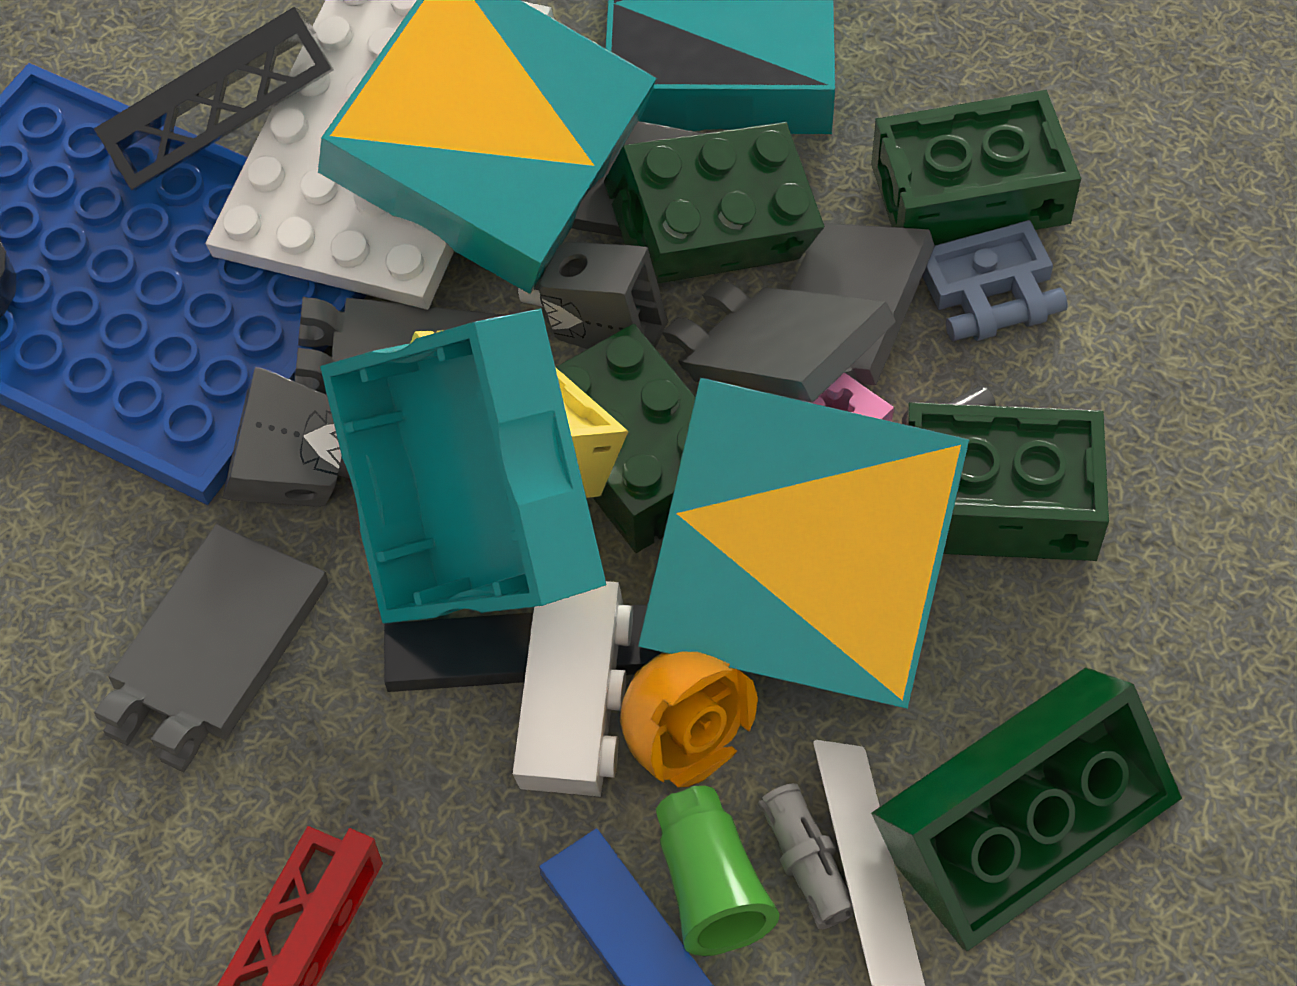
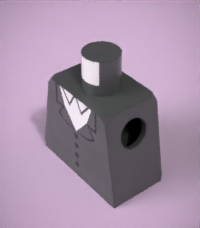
M567 241L559 245L547 270H545L531 294L518 288L519 299L522 303L545 307L554 336L558 340L585 349H589L632 324H635L654 348H656L662 336V331L668 323L647 247Z
M255 367L246 392L222 498L231 501L311 507L325 506L334 490L337 476L350 479L342 459L327 395L269 370Z

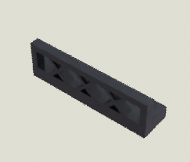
M296 7L289 9L94 128L131 190L136 191L334 71L313 36L316 32L304 12ZM300 42L303 43L315 63L314 66L295 77L273 72L276 57ZM249 73L262 76L256 101L244 108L223 103L226 87ZM271 79L286 82L268 93ZM200 103L212 106L205 132L195 138L173 133L177 117ZM221 109L235 112L218 123ZM149 134L161 136L156 161L137 172L124 149ZM172 139L185 143L169 153Z

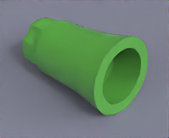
M692 786L684 791L667 796L657 806L656 813L662 829L660 845L670 871L679 908L685 950L693 955L715 956L748 946L763 938L776 926L780 915L758 879L742 845L733 818L722 808L715 789L709 786Z

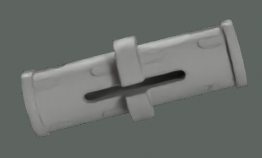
M786 784L765 794L762 797L763 800L758 802V805L764 813L769 826H771L783 853L780 858L781 865L786 875L794 876L799 888H801L818 929H827L851 918L854 915L849 890L833 859L836 849L830 837L822 835L817 824H815L798 784Z

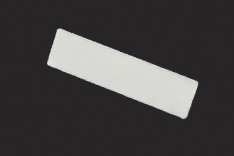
M815 740L813 744L871 985L925 986L894 861L871 814L880 806L866 751L862 746Z

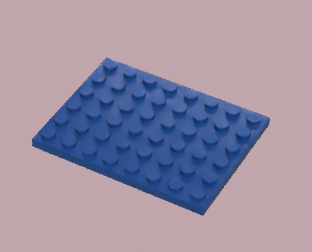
M28 63L0 94V240L17 275L15 296L5 314L0 317V404L209 505L226 482L246 392L255 367L269 370L295 381L298 348L324 352L329 346H298L302 298L325 300L338 311L344 312L346 298L364 299L366 294L213 257L205 243L248 157L213 143L136 191L131 190L94 128L130 106ZM176 126L174 127L173 133L191 138L197 137L193 133ZM149 134L124 149L137 172L156 161L161 136ZM172 139L169 153L185 143Z

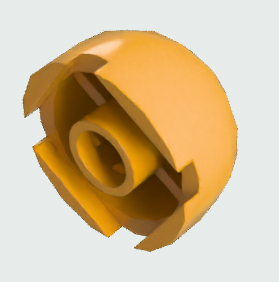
M700 652L659 654L637 671L622 701L620 724L629 751L646 770L663 783L664 780H670L677 787H690L704 781L737 752L732 746H724L732 741L740 725L749 732L754 723L758 696L753 680L740 670L729 668V663Z

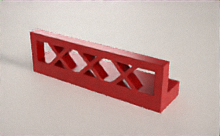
M307 826L217 986H240L241 982L266 973L268 975L261 986H317L383 865L375 839L349 828L343 840H340ZM315 850L332 856L333 858L314 892L307 894L302 873ZM296 886L300 897L287 901ZM303 911L280 953L273 956L268 934L275 921ZM262 947L265 959L252 963Z

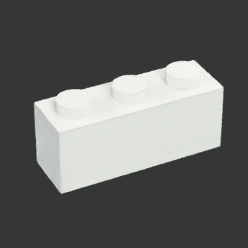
M606 581V586L547 605L534 607L513 767V776L520 789L601 797L603 777H615L619 740L618 736H608L611 710L621 711L626 688V671L616 670L618 645H630L633 626V606L623 605L619 582Z

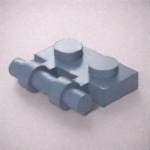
M1030 220L936 245L922 275L938 310L961 304L965 311V314L946 319V330L952 342L971 336L976 341L996 336L997 329L1022 322L1026 327L1041 324L1047 321L1048 315L1066 311L1068 308L1066 294L1061 287L1041 292L1037 284L1050 280L1053 264ZM1012 291L1016 299L990 306L986 297Z

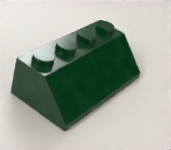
M1085 667L871 812L896 867L961 948L968 952L1180 801L1182 796L1134 684Z

